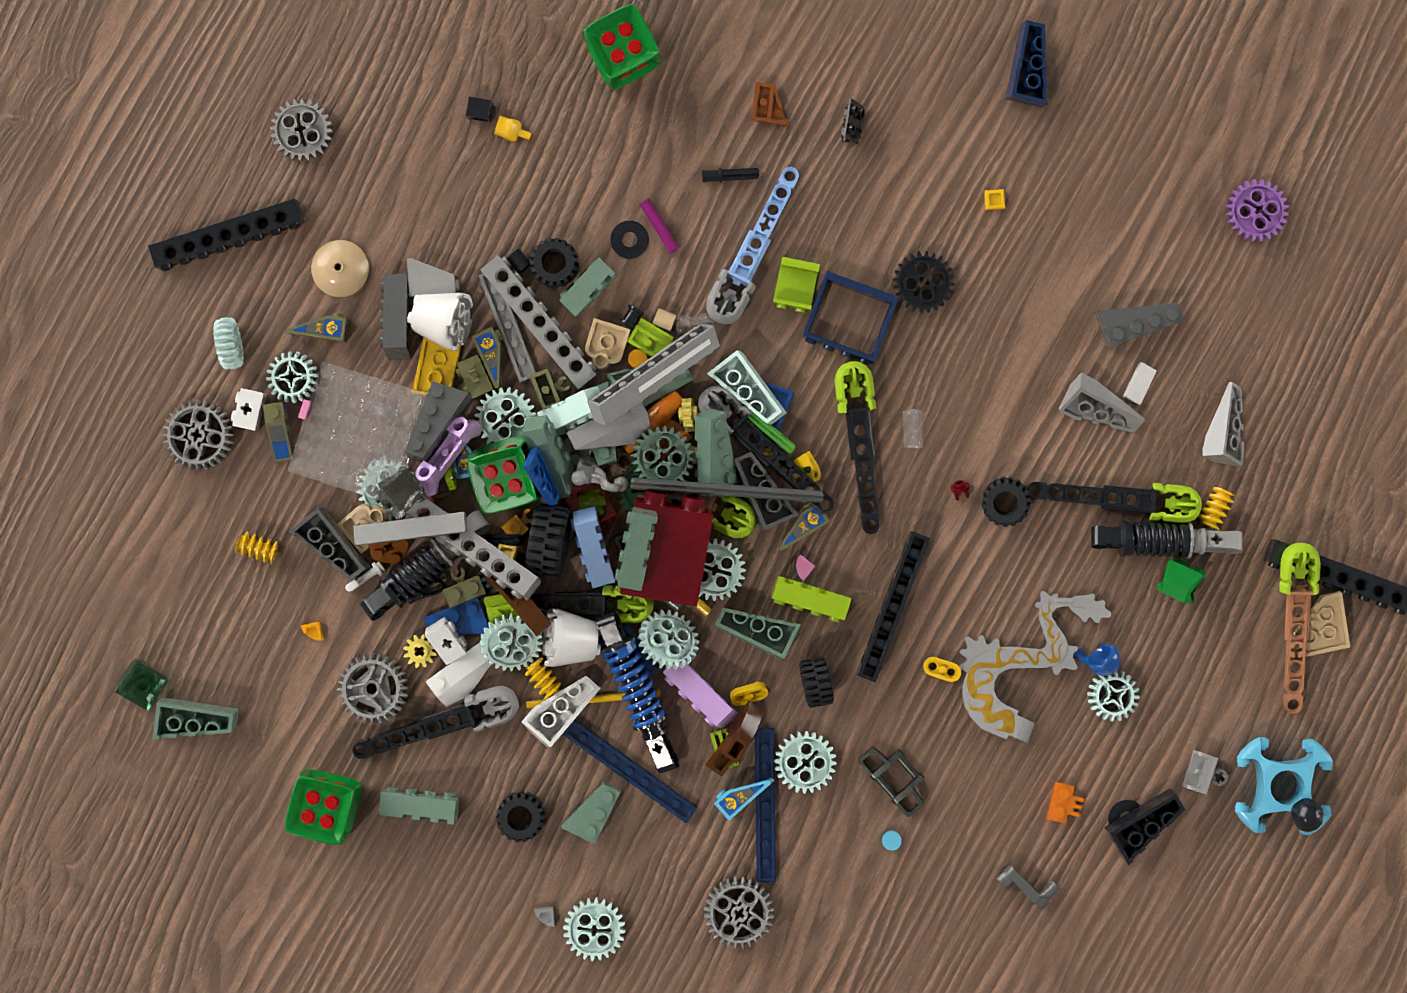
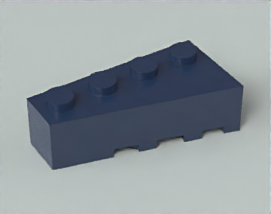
M1029 20L1020 24L1006 100L1041 108L1048 105L1046 92L1045 24Z

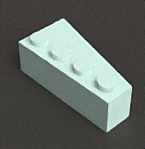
M735 351L707 373L767 424L772 425L786 414L784 408L743 352Z
M598 386L582 390L566 398L564 401L552 405L551 408L537 412V415L527 418L547 415L554 424L558 436L565 435L566 430L570 431L576 428L577 424L587 423L589 421L588 418H593L587 401L599 394L600 390Z

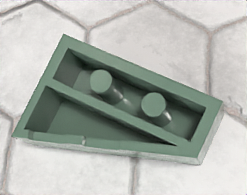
M598 257L596 261L594 260L587 267L583 275L580 274L573 281L574 285L570 289L566 288L560 294L561 299L559 301L577 318L617 278L616 274Z
M604 781L561 824L560 828L595 844L621 789Z

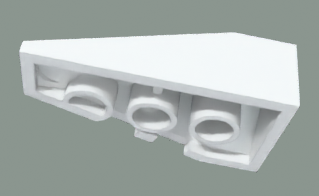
M480 643L467 651L465 655L428 679L426 683L436 697L450 709L464 702L465 696L470 695L491 665H489L488 660L484 659V654H481Z
M584 676L535 706L522 720V723L546 747H551L600 690V687L587 676Z

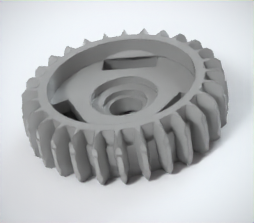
M374 653L370 654L369 659L367 654L362 655L363 660L360 657H356L357 663L350 661L351 668L344 667L347 673L340 674L344 678V680L338 681L342 687L338 688L337 691L343 693L338 698H344L340 705L348 706L344 711H352L351 718L358 715L356 721H361L364 718V724H367L369 719H371V724H375L376 719H378L379 723H383V717L386 721H389V714L396 716L397 714L394 710L401 711L402 708L399 704L406 703L402 700V697H407L408 694L403 693V690L409 689V687L403 686V683L407 682L408 679H402L401 677L405 672H398L401 666L394 667L395 660L389 663V656H386L383 660L382 654H378L377 658H375ZM366 665L369 670L354 681L353 675ZM392 675L394 677L396 695H391L388 676ZM370 683L377 686V691L373 695L367 692V686ZM358 702L375 707L374 714L358 708Z

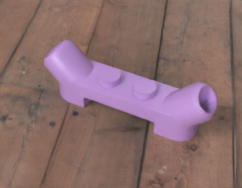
M464 417L454 419L447 428L450 434L430 461L427 463L423 460L417 468L416 478L420 481L419 490L423 494L432 496L438 493L440 479L469 440L480 436L481 425L476 420H466Z

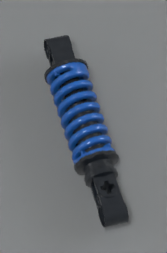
M616 611L597 617V627L606 644L600 650L606 656L607 664L615 662L617 664L610 669V672L613 674L621 673L614 678V682L622 683L618 687L619 692L626 693L622 696V701L630 702L626 706V710H633L634 712L629 717L633 720V729L635 731L641 730L643 734L642 739L647 742L656 769L660 774L679 768V759L667 735V726L663 723V720L667 718V714L660 705V699L655 697L656 690L651 688L653 682L647 678L649 675L648 671L643 669L645 666L644 661L639 660L641 653L635 650L637 648L635 636H626L621 619Z

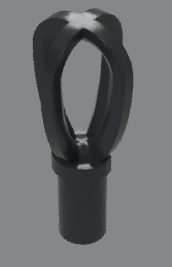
M442 579L432 581L430 585L425 586L417 595H413L412 599L408 600V603L412 604L425 597L441 593L446 588ZM436 583H440L442 585L441 588L437 591L431 593H424L429 587Z

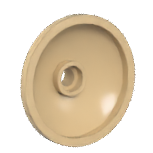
M346 240L331 241L323 245L316 252L311 266L312 277L316 285L324 293L333 297H348L357 293L365 285L369 276V262L365 253L356 244ZM337 264H341L339 271L335 270Z

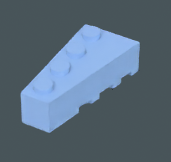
M595 506L574 511L573 519H570L573 531L576 530L577 537H575L577 547H581L582 554H580L582 565L587 567V571H585L587 582H591L593 588L615 583L614 573Z

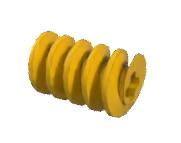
M1213 487V491L1216 494L1209 495L1213 501H1206V505L1209 508L1204 507L1202 511L1206 515L1200 514L1199 518L1204 525L1219 531L1220 528L1216 524H1223L1220 516L1227 517L1223 510L1231 509L1227 503H1234L1230 496L1235 495L1222 488Z
M246 531L244 535H240L236 543L235 553L241 551L243 556L248 554L249 558H253L256 555V560L260 561L263 558L264 563L270 561V564L273 565L278 553V542L276 541L271 545V539H268L266 543H263V536L259 540H256V534L249 538V532Z
M541 657L525 668L528 669L525 676L532 675L529 681H537L534 688L541 687L538 694H546L543 698L545 701L562 689H559L561 682L554 683L557 678L556 676L549 677L552 670L545 671L547 666L540 664L543 660Z

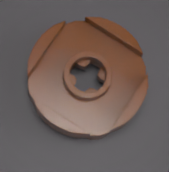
M407 540L368 544L372 558L381 563H398L408 549ZM389 543L392 544V546L389 548H385L384 546L388 545Z

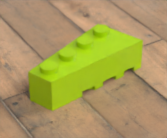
M778 575L771 594L774 603L785 605V603L792 604L793 609L803 611L805 608L811 610L810 614L819 617L825 614L829 616V620L840 622V619L845 620L852 599Z

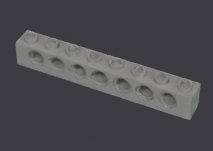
M497 255L480 270L579 390L596 376L594 372L597 369L590 361L585 362L582 358L585 354L578 346L574 348L571 345V337L566 331L562 333L558 329V326H560L558 321L553 316L551 318L548 317L545 313L548 309L541 301L539 303L533 298L535 293L530 287L525 288L521 284L523 279L517 271L514 274L509 269L511 264L508 260ZM501 272H507L509 278L507 281L501 282L498 279V275ZM515 286L521 289V294L518 297H513L510 294L511 289ZM527 301L533 303V309L530 312L523 310V304ZM539 316L544 317L546 320L545 325L542 327L535 325V319ZM550 331H555L558 334V338L554 342H550L547 339V334ZM562 346L570 348V354L566 357H562L559 354V349ZM574 361L582 363V369L578 372L573 371L571 368Z
M418 492L403 509L407 514L406 519L419 518L427 512L430 513L429 516L448 514ZM468 527L467 532L459 533L460 536L457 540H452L454 534L440 535L435 538L442 545L445 546L447 543L451 546L450 550L457 556L461 554L465 556V561L471 566L475 567L478 565L482 568L481 572L488 578L491 576L496 578V583L502 588H510L512 590L511 594L519 600L521 598L528 600L541 583L536 575ZM470 544H475L473 550L467 551V547ZM490 555L487 561L482 562L483 556ZM504 565V571L498 573L497 568ZM520 576L519 582L512 583L514 577Z

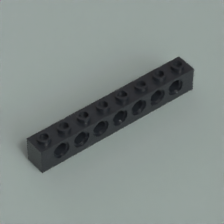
M294 198L148 245L155 268L168 271L173 269V265L179 263L180 265H186L195 258L199 260L210 257L209 254L213 252L219 254L228 251V248L235 246V248L245 246L247 241L253 240V242L265 239L264 236L269 234L276 236L282 234V230L288 228L290 230L298 229L301 227L300 224L305 223L299 202ZM281 214H286V221L279 223L278 217ZM262 220H268V226L265 229L260 228ZM248 225L250 231L248 234L243 235L242 228ZM230 231L232 234L231 239L225 241L223 236L226 232ZM212 237L213 244L206 247V239ZM190 243H194V251L188 253L187 246ZM176 249V256L170 259V250Z
M913 531L909 532L857 669V676L876 683L929 543V537Z
M1271 539L1263 561L1268 562L1269 567L1279 570L1282 554L1290 544L1277 539ZM1320 556V568L1322 566L1326 568V574L1323 577L1320 575L1319 581L1323 582L1322 586L1330 589L1334 587L1340 588V592L1349 596L1352 593L1359 595L1358 599L1369 602L1373 600L1376 602V606L1385 609L1388 606L1395 608V613L1405 616L1407 613V587ZM1309 572L1305 575V580H1307ZM1340 573L1344 575L1342 583H1339L1337 580ZM1360 579L1362 587L1358 590L1355 583ZM1376 586L1380 588L1378 596H1375L1373 592ZM1394 593L1398 595V600L1395 603L1391 599Z

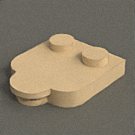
M597 318L593 319L585 351L588 356L592 357V364L595 368L604 370L609 367L610 363L615 364L622 359L631 329Z
M361 504L342 519L337 526L362 554L369 548V545H355L353 526L385 522L388 514L386 509L380 505L371 507L369 504Z

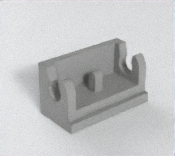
M1194 750L1182 786L1207 795L1218 758Z

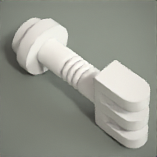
M373 562L371 564L373 568L348 583L345 589L352 592L376 574L382 576L385 569L380 562Z

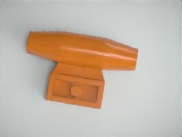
M674 390L656 402L647 411L650 427L653 432L656 426L659 427L660 431L663 426H666L667 431L673 427L674 434L681 431L679 437H687L684 441L686 444L692 436L685 432L680 423L671 420L679 410V407L682 406V397ZM665 439L659 441V446L662 449L667 447ZM639 444L621 446L630 455L635 451L634 449H632V447L639 446ZM672 446L665 454H661L660 459L665 461L664 457L672 452L675 446Z

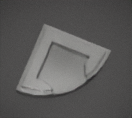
M554 906L534 909L536 917L542 923L550 927L556 926Z

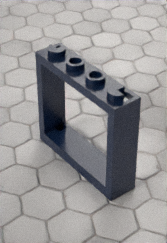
M826 271L802 337L806 338L805 342L816 345V342L822 344L823 349L833 352L834 349L841 351V355L847 358L855 356L863 364L870 365V362L875 363L899 297ZM828 282L889 304L871 355L810 333Z

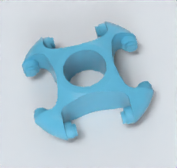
M1265 737L1255 738L1238 754V767H1247L1251 759H1253L1255 764L1257 785L1253 805L1251 808L1245 802H1236L1235 812L1239 819L1254 833L1266 831L1265 823L1259 820L1261 815L1281 811L1291 812L1292 806L1303 798L1312 799L1311 784L1317 763H1319L1323 770H1332L1333 759L1325 748L1314 739L1302 741V748L1308 754L1296 760L1277 761L1264 758L1261 751H1265L1269 746V740ZM1289 770L1296 778V790L1287 800L1276 801L1271 794V782L1275 775L1281 771ZM1321 805L1324 813L1323 824L1317 830L1312 832L1299 830L1300 834L1311 835L1318 831L1331 817V806Z

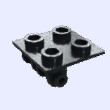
M849 98L848 106L845 107L844 117L846 118L843 120L846 123L842 125L845 128H842L841 138L842 142L849 143L852 141L858 144V140L862 135L861 121L864 119L865 110L861 104L852 98Z

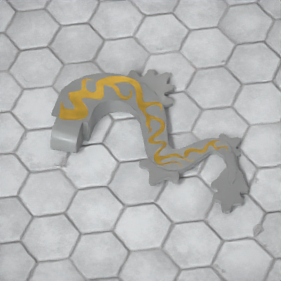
M1041 591V601L1036 602L1035 607L1039 609V622L1046 639V646L1043 649L1000 647L998 639H994L987 645L982 635L978 637L977 641L966 637L967 649L960 650V654L967 659L965 663L959 665L962 671L967 672L963 681L962 697L964 707L975 724L980 729L1000 738L1007 739L1008 736H1011L1014 739L1029 743L1035 723L1018 716V710L1003 704L997 698L994 692V683L997 676L1004 670L1015 668L1052 667L1054 675H1058L1060 670L1064 668L1076 670L1078 667L1073 659V654L1078 650V647L1067 644L1064 634L1052 618V612L1056 608L1068 606L1082 622H1087L1088 618H1092L1095 623H1099L1101 618L1111 617V612L1105 608L1104 600L1095 601L1093 593L1072 598H1060L1056 593L1049 596L1045 591Z

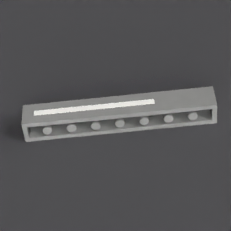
M700 323L587 401L594 421L605 426L612 424L619 416L626 414L629 409L643 402L649 395L656 393L659 388L670 383L676 376L683 374L686 369L697 364L703 357L713 353L720 346L714 326Z

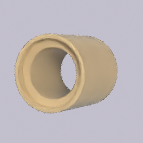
M658 308L653 325L671 331L677 315Z

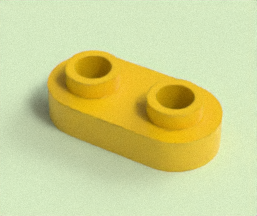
M932 656L928 657L923 663L925 673L948 682H955L961 676L960 667L953 662ZM930 663H935L936 668L931 670L929 668ZM952 668L954 670V674L948 675V669Z
M754 682L735 688L730 693L732 704L742 706L746 705L748 701L753 703L766 698L768 695L767 685L763 682Z

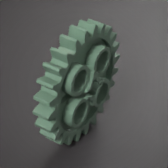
M656 426L654 432L651 429L647 430L648 436L645 433L640 434L643 440H635L639 446H633L632 449L636 453L631 454V457L636 458V461L631 463L632 465H637L634 472L640 471L641 473L638 478L684 481L682 475L689 476L686 469L693 468L688 464L690 461H694L693 458L689 457V454H692L693 451L687 449L691 443H684L687 437H679L681 431L674 434L673 427L667 431L666 426H663L660 431L659 427ZM661 439L666 440V449H662L659 446V441ZM672 446H675V449L664 457L665 461L658 462L653 469L649 468L660 459L661 454H665ZM647 451L651 452L653 455V460L651 462L645 459V453ZM674 453L680 457L678 464L672 461ZM659 466L665 468L666 473L663 477L657 472Z

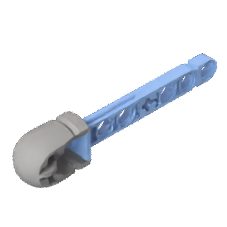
M787 167L783 170L777 182L778 184L773 189L753 231L749 230L730 270H721L718 276L719 281L715 282L706 302V310L710 318L715 322L731 324L738 320L750 300L749 295L753 294L756 288L751 280L771 242L768 238L790 197L791 190L794 189L798 181L799 173L795 168ZM786 172H793L795 179L787 181L784 176ZM777 189H785L787 196L779 198L776 195ZM770 205L777 206L778 213L776 215L769 214L768 207ZM766 217L773 219L774 222L770 220L767 226L770 229L762 231L760 224L763 225L765 223ZM759 239L762 245L760 248L754 249L751 246V241ZM744 256L752 257L753 263L750 266L743 264L742 258ZM727 277L733 280V284L737 286L742 284L747 287L741 294L740 302H736V291L730 288L720 294L721 288L726 284ZM720 295L724 297L722 302L719 301ZM732 301L735 302L734 308L730 306Z

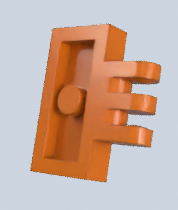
M1055 781L1046 819L1066 824L1068 815L1081 817V813L1075 812L1074 809L1082 810L1083 806L1076 804V801L1084 802L1085 798L1073 795L1075 786Z

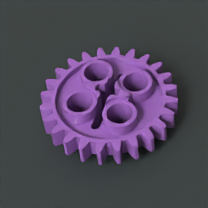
M1253 179L1251 185L1246 181L1244 182V187L1239 185L1237 186L1238 191L1234 190L1231 192L1234 197L1227 199L1231 203L1225 206V208L1230 210L1225 216H1231L1227 223L1234 224L1231 230L1238 229L1237 236L1242 233L1244 234L1243 240L1249 236L1251 242L1255 241L1256 237L1259 242L1263 241V236L1266 240L1271 239L1270 234L1276 236V230L1281 231L1283 229L1280 224L1287 223L1283 219V217L1289 215V213L1284 212V209L1288 208L1289 205H1283L1287 198H1281L1280 196L1283 191L1277 193L1278 186L1276 185L1271 188L1270 181L1265 185L1263 179L1258 184ZM1252 193L1258 194V202L1252 199ZM1268 204L1274 207L1273 214L1267 211ZM1256 207L1259 208V210H1258L1259 213H1258V214L1255 213V211H1256L1255 208H1256ZM1241 208H1245L1247 210L1246 217L1240 214ZM1256 219L1262 222L1261 229L1256 227Z

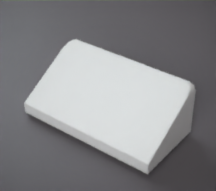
M1140 362L1123 398L1141 405L1156 370Z

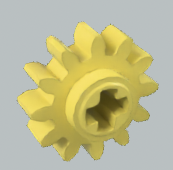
M693 398L682 399V407H679L678 410L680 424H683L685 432L695 431V416L700 413L697 405L695 406V402L693 403Z
M417 634L414 635V641L411 639L407 640L410 646L403 647L404 650H408V653L404 655L405 658L410 657L408 664L416 662V668L420 666V663H422L424 668L427 667L426 661L433 663L434 660L431 656L438 655L437 652H433L434 648L430 642L425 640V634L421 636V639H419ZM423 647L425 649L423 651L425 654L418 655L416 653L418 651L416 648Z

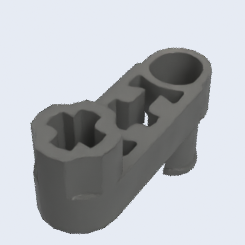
M1011 865L997 877L1007 890L1016 884L1040 910L1045 908L1050 903L1049 900L1061 890L1051 881L1041 892L1037 893Z

